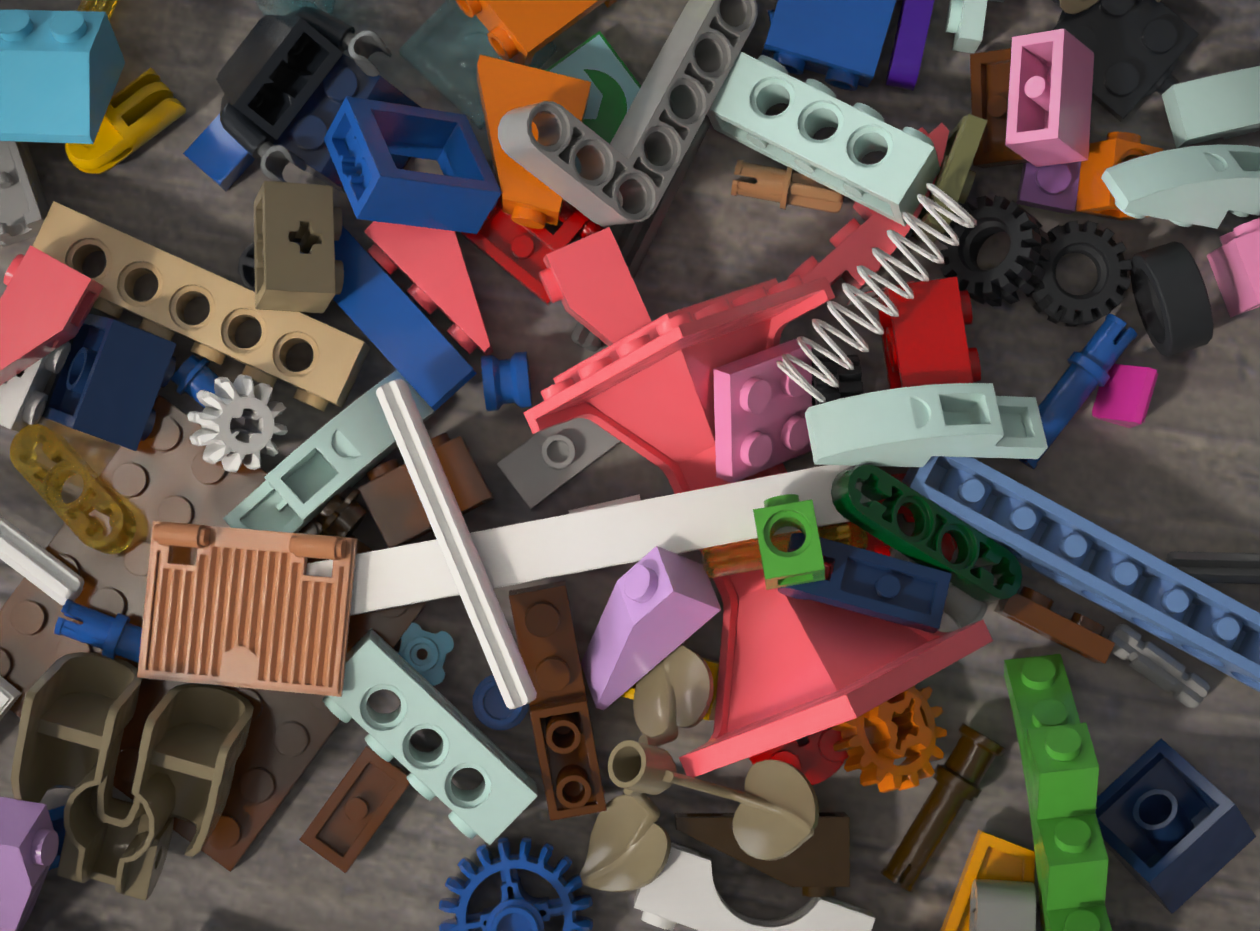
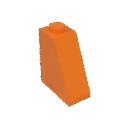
M480 54L477 63V83L496 181L502 192L499 196L502 212L512 214L511 220L529 228L543 229L545 223L558 225L564 199L505 153L498 140V126L506 112L543 101H552L563 106L583 122L589 100L591 82ZM532 121V134L537 141L538 129Z

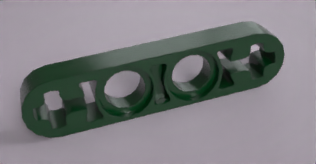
M871 464L860 465L842 471L834 479L831 496L837 512L845 519L919 565L951 573L950 582L964 593L985 603L1008 599L1018 592L1022 582V571L1015 555L882 469ZM856 483H862L861 492L855 488ZM862 494L872 501L861 503ZM901 505L907 507L914 516L915 527L911 536L905 535L898 526L897 513ZM945 533L950 534L957 543L958 557L955 563H950L942 553L941 542ZM993 565L991 572L983 568ZM994 578L997 579V585H993Z

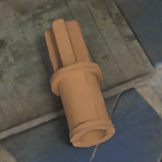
M741 159L737 160L734 174L755 178L757 183L733 180L731 195L780 203V209L786 210L787 204L830 213H838L842 208L844 195L794 171L790 167H787L786 170L744 162Z

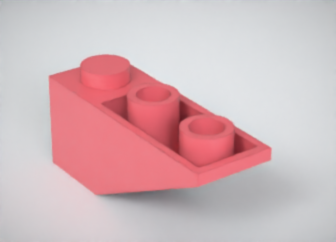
M373 221L364 230L368 239L373 243L367 250V253L389 275L398 268L413 283L406 292L429 315L438 308L453 323L446 332L469 355L476 348L485 356L491 355L493 349L456 231Z
M31 245L25 255H17L5 273L4 284L7 287L0 298V385L74 338L104 286Z

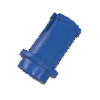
M193 354L178 368L171 380L178 386L176 389L178 394L182 395L186 392L205 408L199 402L196 393L200 390H205L215 394L214 382L219 376L208 368L210 361L207 358L199 360Z

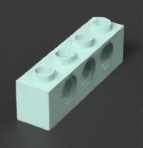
M740 51L707 112L714 130L903 226H906L907 223L902 217V212H908L913 215L920 204L917 194L925 195L928 191L926 183H933L941 170L934 144L922 132L912 127H904L901 131L885 123L882 115L870 106L859 102L851 106L837 99L835 93L823 83L814 79H807L804 83L788 75V71L784 66L765 55H760L758 59H755ZM775 104H788L786 110L778 115H765L766 111ZM824 127L837 128L836 132L827 139H813L814 134ZM882 151L886 153L885 157L878 163L871 165L861 163L862 158L870 152Z
M372 629L346 654L342 697L326 695L323 698V702L327 708L341 721L348 723L351 719H354L369 734L365 737V741L382 759L390 762L395 757L408 769L410 773L407 776V780L424 798L431 801L437 796L452 810L448 815L449 819L465 836L473 839L478 834L486 843L491 845L538 796L536 782ZM386 689L394 692L399 697L401 703L395 711L382 714L371 708L368 702L369 696L377 690ZM432 729L441 736L442 743L431 752H422L412 746L410 738L418 730ZM463 768L476 769L484 777L482 783L472 790L459 789L453 784L451 779L458 770Z

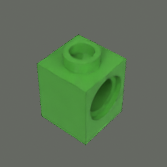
M796 494L780 495L766 499L764 501V508L753 509L766 590L825 580V566L812 499L799 501V496ZM789 526L799 529L805 536L804 544L793 552L778 550L772 544L771 539L780 528Z

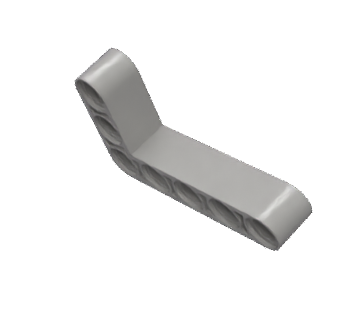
M689 0L610 144L563 106L552 101H543L506 112L498 126V140L501 148L510 158L600 226H617L642 222L648 219L657 208L755 25L758 16L756 0ZM695 54H696L697 59H698V65H697V62H696V59H695ZM670 98L673 104V111L670 107ZM532 121L538 129L537 141L532 134ZM644 143L648 150V159L644 153ZM576 156L579 158L581 164L580 174L578 173L575 166ZM619 190H620L621 195H622V197H623V205H622V207L620 206V203H619V200H618V191H619Z

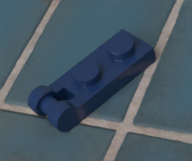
M803 533L791 534L787 552L796 551L804 544L805 536ZM819 537L823 561L831 564L827 580L778 588L781 594L792 598L810 599L935 633L940 629L952 574Z

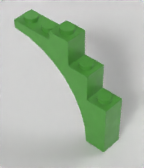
M1061 654L1004 660V678L1013 712L1028 796L1038 880L1041 931H1112L1105 906L1109 859L1096 817L1099 764L1087 723L1080 722Z

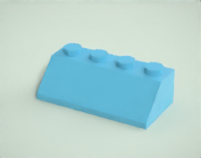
M0 10V141L94 143L125 65L124 57L106 12Z

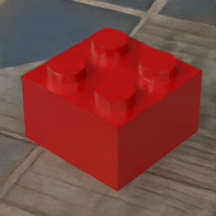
M957 277L907 283L914 293V299H906L889 288L883 291L899 311V317H892L877 308L879 323L884 329V334L881 335L889 389L981 381L979 354L976 347L968 348L965 325L972 324L973 320L970 295L968 290L959 291ZM895 285V286H897L898 288H900V289H902L903 291H905V290L901 287V285ZM880 297L876 300L888 307Z

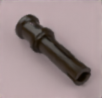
M962 723L958 729L961 737L945 764H937L934 769L935 775L933 778L937 781L936 785L886 868H883L881 871L882 875L895 884L898 881L901 884L900 887L909 892H913L915 889V884L966 799L972 802L974 797L978 798L982 791L978 785L996 756H1003L1007 750L965 723Z

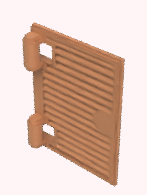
M153 521L137 678L342 697L358 539ZM173 546L197 548L196 566L172 564ZM308 558L333 560L332 578L306 575Z

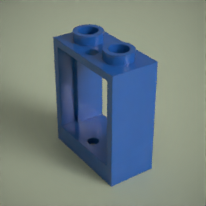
M346 96L324 137L325 144L356 219L477 234L490 211L497 205L498 198L502 193L465 114ZM391 154L436 160L443 175L397 169Z

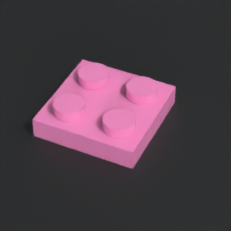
M797 339L713 369L717 478L734 483L812 451L805 418L806 410L812 406V396L777 366L776 362H783L782 354H790L812 367V360L798 345ZM806 344V346H807V347L811 350V352H812V347ZM790 361L797 371L812 385V374Z

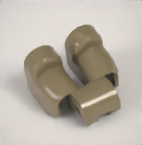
M78 652L66 654L50 666L33 684L25 696L11 772L12 793L15 799L40 803L47 790L56 788L74 789L64 808V828L66 832L57 876L81 883H86L89 879L114 885L116 892L146 901L151 896L162 872L172 837L174 817L188 821L197 827L196 834L184 853L186 856L193 857L198 854L214 831L227 803L236 760L246 746L254 707L247 698L238 692L221 686L187 683L177 685L169 690L146 720L131 792L135 797L133 803L113 798L112 792L124 728L134 716L142 678H137L138 668L117 657L110 659L102 656L100 653Z

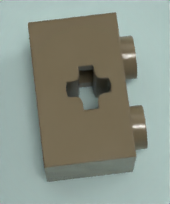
M277 181L263 182L254 200L255 309L324 313L335 294L340 295L343 287L344 267L342 260H335L334 241H339L341 236L342 210L341 207L333 206V186Z

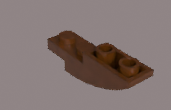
M560 581L510 590L509 600L519 652L537 693L536 699L529 703L530 716L550 821L607 811L566 582Z

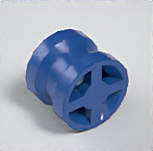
M527 351L516 352L510 359L502 360L497 359L494 355L481 356L486 410L497 411L503 404L515 403L520 408L532 407Z

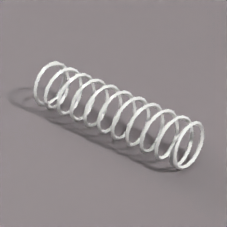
M926 183L927 189L958 216L923 194H917V199L952 239L908 212H902V217L936 256L925 251L894 230H887L890 240L921 274L883 250L872 248L874 257L905 291L865 266H857L859 275L888 307L856 287L843 283L842 289L844 293L872 324L834 301H827V307L856 341L820 319H812V325L839 357L804 336L797 337V342L805 354L825 375L790 354H782L783 362L776 361L777 366L819 402L826 403V398L797 371L790 361L804 368L828 385L835 388L839 387L838 380L811 352L806 344L842 367L854 370L852 361L821 327L862 352H869L866 342L837 310L870 331L879 335L884 334L881 324L854 294L892 317H899V311L870 277L906 299H914V293L886 260L921 281H929L927 271L902 243L927 259L941 264L944 263V256L918 226L952 246L959 245V238L935 209L964 227H975L976 220L934 184Z

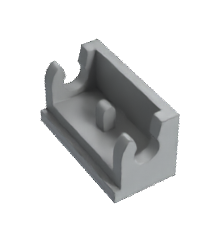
M0 141V244L2 247H6L37 236L50 209L27 142Z

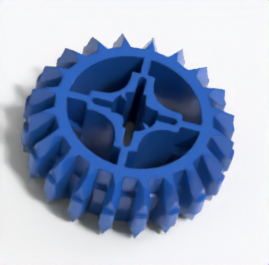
M524 836L522 838L519 853H511V843L508 837H501L498 840L500 856L494 858L489 847L486 844H481L476 849L477 856L482 863L481 866L477 867L466 857L460 860L458 866L461 872L468 877L467 881L454 876L448 877L445 886L450 891L458 894L459 898H442L439 902V909L444 912L455 913L456 918L441 922L439 930L486 931V922L489 914L499 903L511 899L512 887L514 898L533 904L541 913L544 922L550 921V917L564 915V925L561 931H591L593 920L586 916L576 915V911L591 907L593 899L590 895L574 897L573 891L581 888L583 882L579 876L580 874H576L568 880L562 875L572 864V859L568 855L562 857L555 867L547 862L554 848L551 843L546 842L541 849L540 856L536 857L530 855L532 847L531 837ZM517 869L529 870L545 878L555 888L559 898H538L529 895L522 886ZM500 871L502 881L501 900L494 906L484 908L482 912L470 914V901L476 887L485 878Z

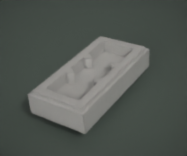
M577 418L538 432L498 462L497 465L532 510L621 441L594 422L585 418Z

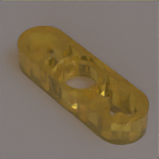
M40 424L28 425L21 429L13 438L10 446V459L14 467L85 545L104 554H116L126 549L136 533V519L131 510L63 436ZM39 443L43 444L42 451L51 461L57 463L51 469L36 461L38 456L34 449ZM80 474L84 481L82 494L74 502L64 503L61 495L64 483L71 476ZM94 509L110 517L109 524L113 529L109 535H103V526L95 517L89 515Z

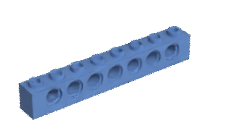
M932 456L924 467H909L902 483L1008 549L1016 556L1018 562L1260 692L1259 612L973 457Z

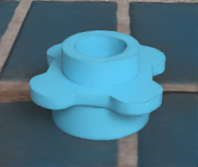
M412 622L401 637L402 642L398 654L432 686L438 685L445 678L443 665L446 660V654L454 648V640L445 631L434 634L422 630L419 624ZM419 649L427 651L428 656L426 659L421 660L417 657Z

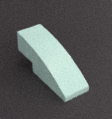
M1260 66L1174 84L1162 94L1176 149L1220 137L1228 139L1260 131Z

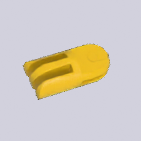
M149 68L112 96L94 143H65L67 156L80 171L88 174H102L111 170L184 115L186 108L179 100L174 98L173 92L169 87L161 82L160 76L153 68Z

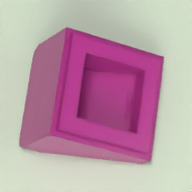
M1114 364L1107 372L1110 379L1104 387L1099 386L1092 416L1126 428H1132L1144 423L1158 377L1157 370L1150 367Z

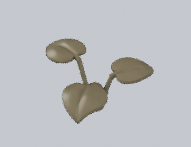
M683 644L678 646L636 683L633 702L634 717L638 728L644 735L640 736L639 742L626 740L619 743L610 754L608 760L610 779L618 787L624 788L625 795L616 796L606 804L607 811L600 812L594 823L586 861L580 873L583 885L590 888L609 892L633 891L645 887L660 875L669 858L671 839L668 832L656 823L661 811L646 794H660L672 784L740 802L741 804L736 809L733 817V833L740 848L747 855L756 859L770 861L788 856L813 836L814 830L818 825L819 806L814 788L806 776L789 763L779 760H764L755 763L747 773L744 792L677 773L676 764L668 751L658 746L675 741L678 737V727L692 728L698 725L709 709L714 691L712 672L708 664L699 654Z

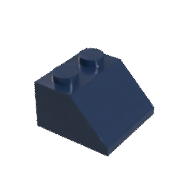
M343 54L281 136L274 140L273 145L283 146L304 159L307 172L347 195L324 141V137L345 97H357L414 107L420 106L380 75L374 77L366 75L353 59ZM391 154L396 168L404 170L411 157Z
M89 313L77 335L69 341L71 343V350L62 370L56 375L42 417L136 451L139 442L146 440L153 429L156 411L152 408L160 387L164 388L173 376L176 366V357L173 356L176 343L115 319Z
M1162 738L1097 796L1096 817L1104 845L1171 914L1179 909L1256 837L1237 806Z

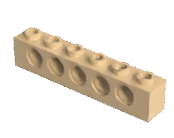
M53 201L33 244V247L84 274L83 262L85 258L92 252L104 251L107 259L106 267L99 276L91 278L104 286L93 308L118 319L123 309L143 318L139 326L140 329L171 341L174 333L195 341L190 351L219 365H222L226 356L246 365L242 375L251 376L252 380L269 384L272 389L277 379L297 388L294 399L323 412L328 403L343 408L370 349L364 341L300 312L255 309L254 291ZM145 274H155L158 280L156 294L147 301H137L133 294L135 282ZM196 297H206L210 304L208 317L200 324L188 325L184 318V310L187 303ZM247 320L259 321L262 334L258 343L250 348H239L235 341L237 327ZM298 343L310 344L314 353L311 365L300 372L290 371L286 365L288 350Z

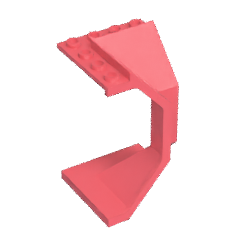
M798 275L780 283L774 278L666 313L554 377L555 384L540 392L544 401L525 411V418L533 434L577 418H585L594 422L658 466L666 475L674 494L730 484L731 482L716 477L713 369L779 345L782 331L788 323L836 297L826 277L803 284ZM780 463L737 482L787 473L784 464ZM796 531L772 536L771 542L778 550L787 552L791 534L802 532ZM758 539L701 549V554L723 602L714 730L708 742L679 757V760L686 775L694 778L855 719L993 641L984 620L951 632L937 631L930 633L814 600L792 598L781 594L778 588L766 590ZM824 562L825 580H827L831 564Z

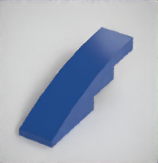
M342 225L339 241H334L335 260H342L344 280L340 295L335 294L333 300L427 404L436 411L477 373Z

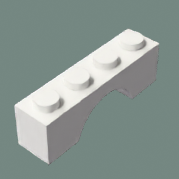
M671 842L669 858L663 871L653 882L638 889L634 899V908L643 911L642 921L670 931L674 930L676 923L698 931H872L876 919L869 910L831 897H812L798 911L779 919L761 920L745 916L730 907L718 893L713 882L710 855Z

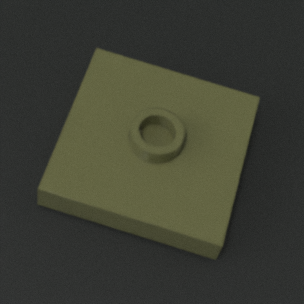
M971 114L964 116L948 135L940 165L941 170L934 182L935 186L954 201L961 204L965 203L975 179L976 172L970 170L988 121ZM931 192L929 193L928 198H930L931 200H933L934 202H936L937 204H939L940 206L954 214V212L951 209H949L944 203H942L936 196H934ZM923 207L918 219L944 234L946 230ZM935 209L947 224L950 225L951 219ZM918 226L933 243L938 239ZM913 230V232H912V235H914L913 239H916V240H919V241H921V242H924V241L917 235V233Z

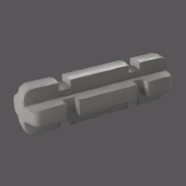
M1119 624L1112 630L1107 638L1116 643L1111 652L1121 660L1126 658L1130 660L1129 666L1164 691L1167 690L1169 692L1172 690L1174 692L1173 697L1186 707L1196 708L1201 704L1210 689L1208 682L1194 672L1186 673V667L1152 642L1141 641L1142 635L1128 625Z

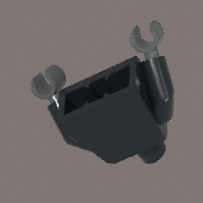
M307 5L287 15L263 16L230 57L216 78L224 92L221 102L220 122L223 128L254 159L262 158L260 164L265 176L273 181L287 182L284 180L282 173L285 166L290 162L301 170L306 171L307 166L304 159L283 146H274V140L281 136L345 50H348L352 59L366 75L374 77L380 74L375 65L368 60V57L375 52H383L389 57L392 54L374 31H361L355 35V28L318 7Z

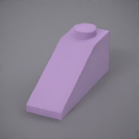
M656 546L617 580L581 661L596 708L605 710L721 610L704 565Z
M0 797V931H21L33 911L50 865L56 857L59 839L57 832L53 829L46 804Z

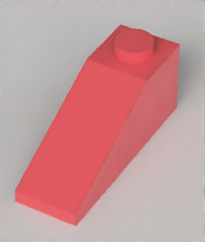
M610 227L548 253L543 258L547 269L540 271L539 276L550 301L555 303L561 300L566 312L607 346L614 344L652 322Z

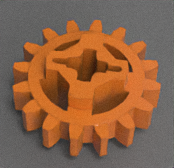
M914 685L863 715L830 727L836 731H841L842 739L833 745L834 751H847L849 758L844 765V769L846 772L857 769L862 770L860 775V784L862 786L877 784L879 792L883 793L897 789L900 791L918 786L919 779L933 776L935 771L930 762L943 759L945 754L935 745L936 739L947 736V730L935 724L934 718L939 717L943 710L939 706L930 708L927 702L933 691L930 686L916 689ZM906 757L900 765L893 764L895 759Z

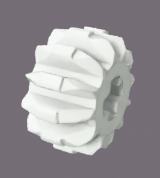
M239 374L234 383L226 377H218L214 382L215 394L205 390H200L196 393L199 402L205 408L203 413L191 411L187 417L189 421L201 424L202 428L194 432L189 439L193 445H207L203 453V460L210 464H216L221 461L225 471L236 473L242 463L248 469L256 470L261 468L260 452L269 456L279 454L278 448L271 441L273 434L281 436L288 432L286 426L274 423V418L281 415L286 407L282 402H269L273 391L272 387L265 383H259L254 386L251 376ZM245 417L243 429H230L232 418Z

